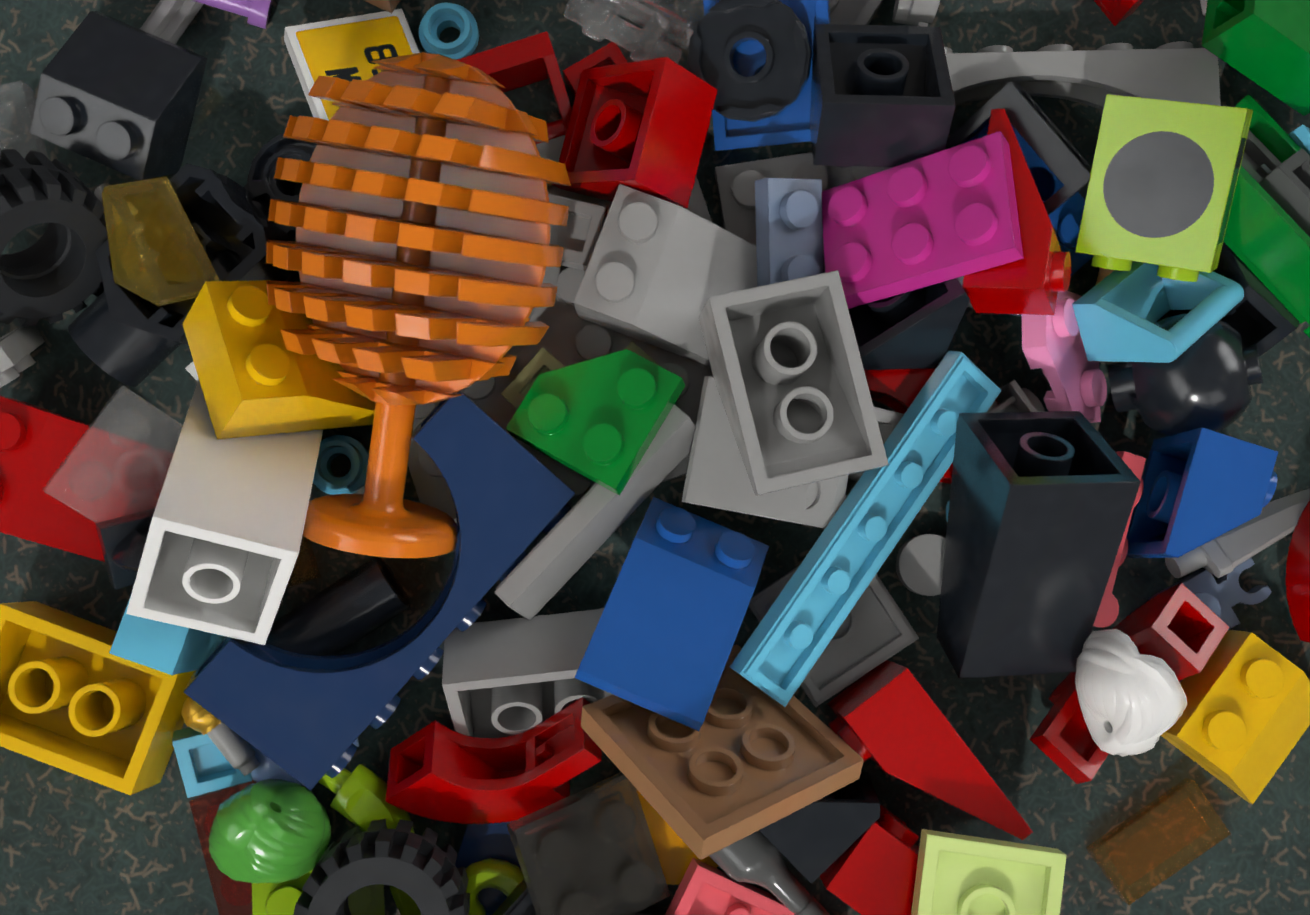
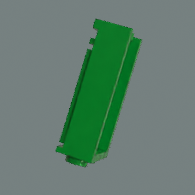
M1250 95L1244 97L1235 106L1253 110L1249 130L1281 163L1301 149ZM1241 166L1223 242L1300 324L1305 321L1309 324L1303 332L1310 338V237Z

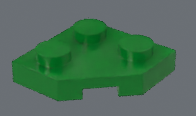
M624 349L539 374L505 429L516 439L620 496L683 391L685 384L682 377L628 349Z

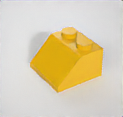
M1228 630L1201 673L1186 677L1180 683L1187 697L1186 709L1177 722L1160 736L1248 803L1253 804L1310 725V680L1303 670L1252 632Z

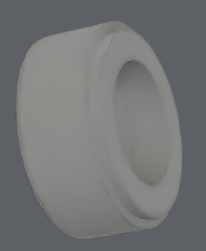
M935 534L918 535L907 540L899 549L895 563L896 572L901 583L911 592L926 596L941 594L946 543L944 537Z

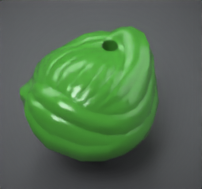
M282 779L262 780L249 784L219 805L217 815L214 817L213 825L210 829L208 840L209 852L218 869L232 880L249 883H281L298 879L314 869L325 849L328 848L331 840V825L326 808L307 788Z

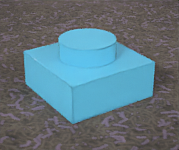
M190 727L173 731L172 743L187 798L252 781L251 773L244 776L239 769H234L207 734L202 735L201 732L195 731Z

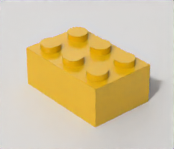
M40 602L0 603V746L130 796L161 783L174 749L172 743L173 731L182 729L184 724L181 712L183 703L188 697L184 690L196 670L170 675L109 654L117 631Z

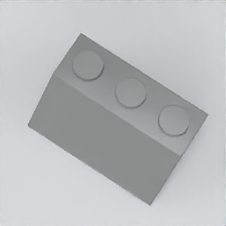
M604 608L534 616L531 620L523 617L476 622L463 632L455 628L444 641L442 687L455 732L479 738L513 736L537 726L582 697L593 703L612 695L575 678Z

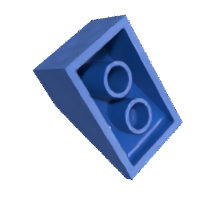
M653 497L575 678L699 731L753 596L769 546L742 533L735 532L690 513L683 508Z

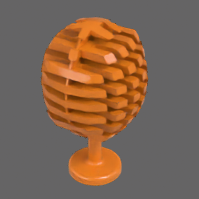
M421 52L370 61L379 64L374 69L381 70L382 72L366 81L356 79L348 81L338 77L318 76L308 95L333 102L332 105L339 106V109L329 121L316 117H296L290 115L283 137L317 145L310 161L278 157L274 178L302 183L299 202L270 199L268 221L296 227V241L268 240L266 263L285 270L299 271L300 282L266 281L268 305H276V309L289 313L306 314V317L311 318L313 324H305L307 329H280L286 350L302 355L317 354L318 359L339 364L344 370L335 371L344 378H332V380L376 402L364 494H335L310 500L303 536L315 543L333 549L386 558H428L450 553L456 548L458 526L450 515L432 506L403 499L416 405L436 403L458 397L461 394L456 392L471 386L476 381L489 380L491 377L508 376L517 356L507 353L512 346L538 345L550 326L543 322H529V316L534 307H554L557 286L542 282L546 267H561L564 250L562 246L550 244V224L567 227L569 206L549 202L546 184L553 183L571 186L565 164L540 157L534 142L549 143L545 120L517 110L512 101L498 88L505 87L482 70L440 54Z

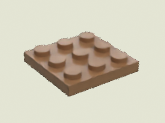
M737 644L732 647L707 715L699 731L613 694L582 707V729L700 860L853 783L860 778L864 759L794 695L786 707H784L731 669L730 665L742 649Z

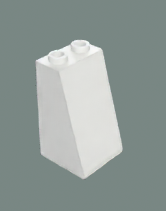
M198 379L152 517L126 614L265 645L300 551L323 430L217 439Z

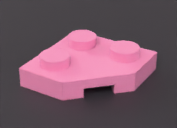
M1070 291L1058 292L1054 315L1022 314V349L1030 369L1041 368L1052 390L1047 391L1043 398L1048 412L1080 411L1090 423L1101 422L1100 406H1103L1106 401L1107 384L1103 372L1099 369V361L1087 360L1072 304L1082 296Z

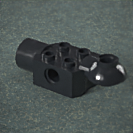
M284 134L278 135L263 145L253 159L247 184L244 187L229 177L218 174L211 169L186 163L96 250L104 292L68 326L71 337L80 349L110 376L128 386L137 387L181 344L189 346L182 324L205 281H286L295 271L285 270L266 263V246L268 240L292 241L291 238L296 235V227L268 221L270 199L299 202V195L294 196L293 192L297 182L274 178L278 157L310 161L317 144L283 137Z

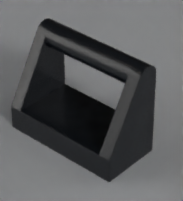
M1018 82L1006 84L947 139L945 149L966 143L989 124L991 109H1005L1011 125L1064 185L1044 202L1048 216L1079 192L1090 180L1092 166Z

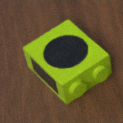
M1106 94L1075 252L1093 255L1092 266L1110 270L1131 271L1133 261L1159 265L1157 276L1180 281L1197 282L1199 271L1211 273L1217 269L1253 110Z

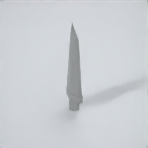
M1310 488L1269 502L1262 508L1261 515L1178 558H1165L1167 569L1175 578H1181L1202 567L1217 578L1231 573L1233 568L1294 532L1299 517L1310 501Z

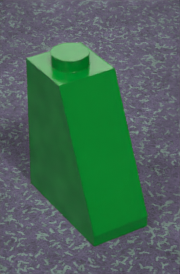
M1208 0L1202 46L1301 115L1309 114L1310 0Z

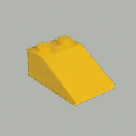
M271 280L205 281L182 325L217 439L373 425L376 402L332 380V378H344L335 371L344 370L339 364L318 359L317 354L302 355L286 350L280 329H307L305 324H313L311 318H307L306 314L289 313L276 309V305H268L266 281Z

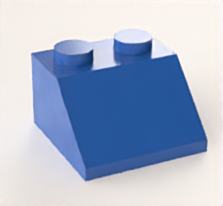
M1202 427L1173 436L1154 439L1142 478L1144 483L1143 493L1138 504L1133 509L1126 536L1128 539L1126 557L1178 558L1261 515L1262 508L1270 502L1276 490L1277 474L1273 469L1278 451Z

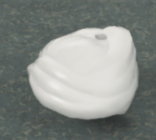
M1118 629L1092 631L1084 643L1082 653L1077 658L1075 675L1079 705L1091 737L1102 751L1112 755L1124 757L1145 753L1154 748L1160 735L1171 728L1178 718L1183 715V711L1187 706V697L1174 671L1163 659L1152 655L1140 654L1134 642L1125 633Z

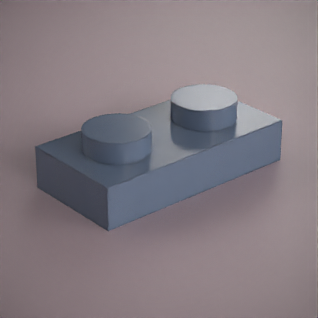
M764 178L756 180L757 287L822 274V179Z

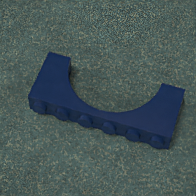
M461 391L456 392L461 394V396L440 401L412 432L413 439L435 462L449 486L458 526L457 545L450 573L437 599L427 612L414 625L390 641L369 650L340 656L304 655L282 650L267 643L261 645L226 637L194 672L184 690L186 695L309 790L325 774L330 778H334L345 768L357 750V746L353 742L368 725L377 729L386 722L400 702V698L396 695L412 676L417 680H421L434 668L444 652L439 647L455 628L463 632L476 621L487 604L482 597L498 579L503 581L528 555L524 550L541 531L547 535L572 508L567 502L575 493Z

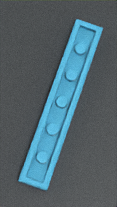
M948 350L885 441L884 448L889 465L867 470L862 474L730 665L731 669L784 707H786L952 464L959 413H986L1002 391L964 353Z

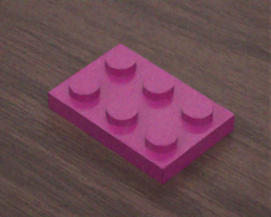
M1001 131L822 191L825 273L839 271L848 309L1024 259L1010 146Z

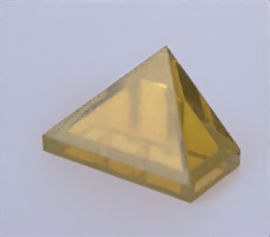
M167 176L104 187L102 200L115 283L157 306L197 298L205 281H220Z

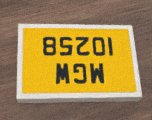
M395 9L392 14L388 11L288 26L285 27L284 42L313 117L328 121L339 109V106L332 105L333 102L308 95L318 76L338 77L348 81L353 79L366 81L382 72L381 70L374 69L379 64L370 61L420 53L402 9Z

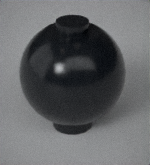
M1186 314L1167 317L1154 324L1168 331ZM1219 320L1173 362H1122L1109 365L1110 389L1116 411L1137 410L1147 426L1168 436L1201 427L1215 432L1225 429L1244 413L1251 402V385L1263 383L1257 345L1244 347L1241 334L1222 320Z

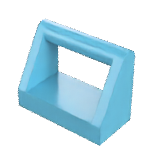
M1133 261L1131 271L1114 270L1075 301L1072 306L1088 361L1170 363L1176 360L1242 301L1244 290L1239 283L1213 271L1211 273L1199 271L1197 282L1180 281L1157 276L1159 265ZM1169 310H1191L1168 331L1154 324Z

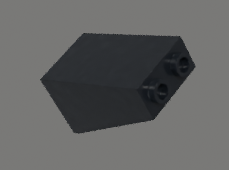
M1080 411L959 413L937 627V639L958 678L1076 672L1077 658L1082 653L1084 643L1090 636L1141 483L1138 477Z

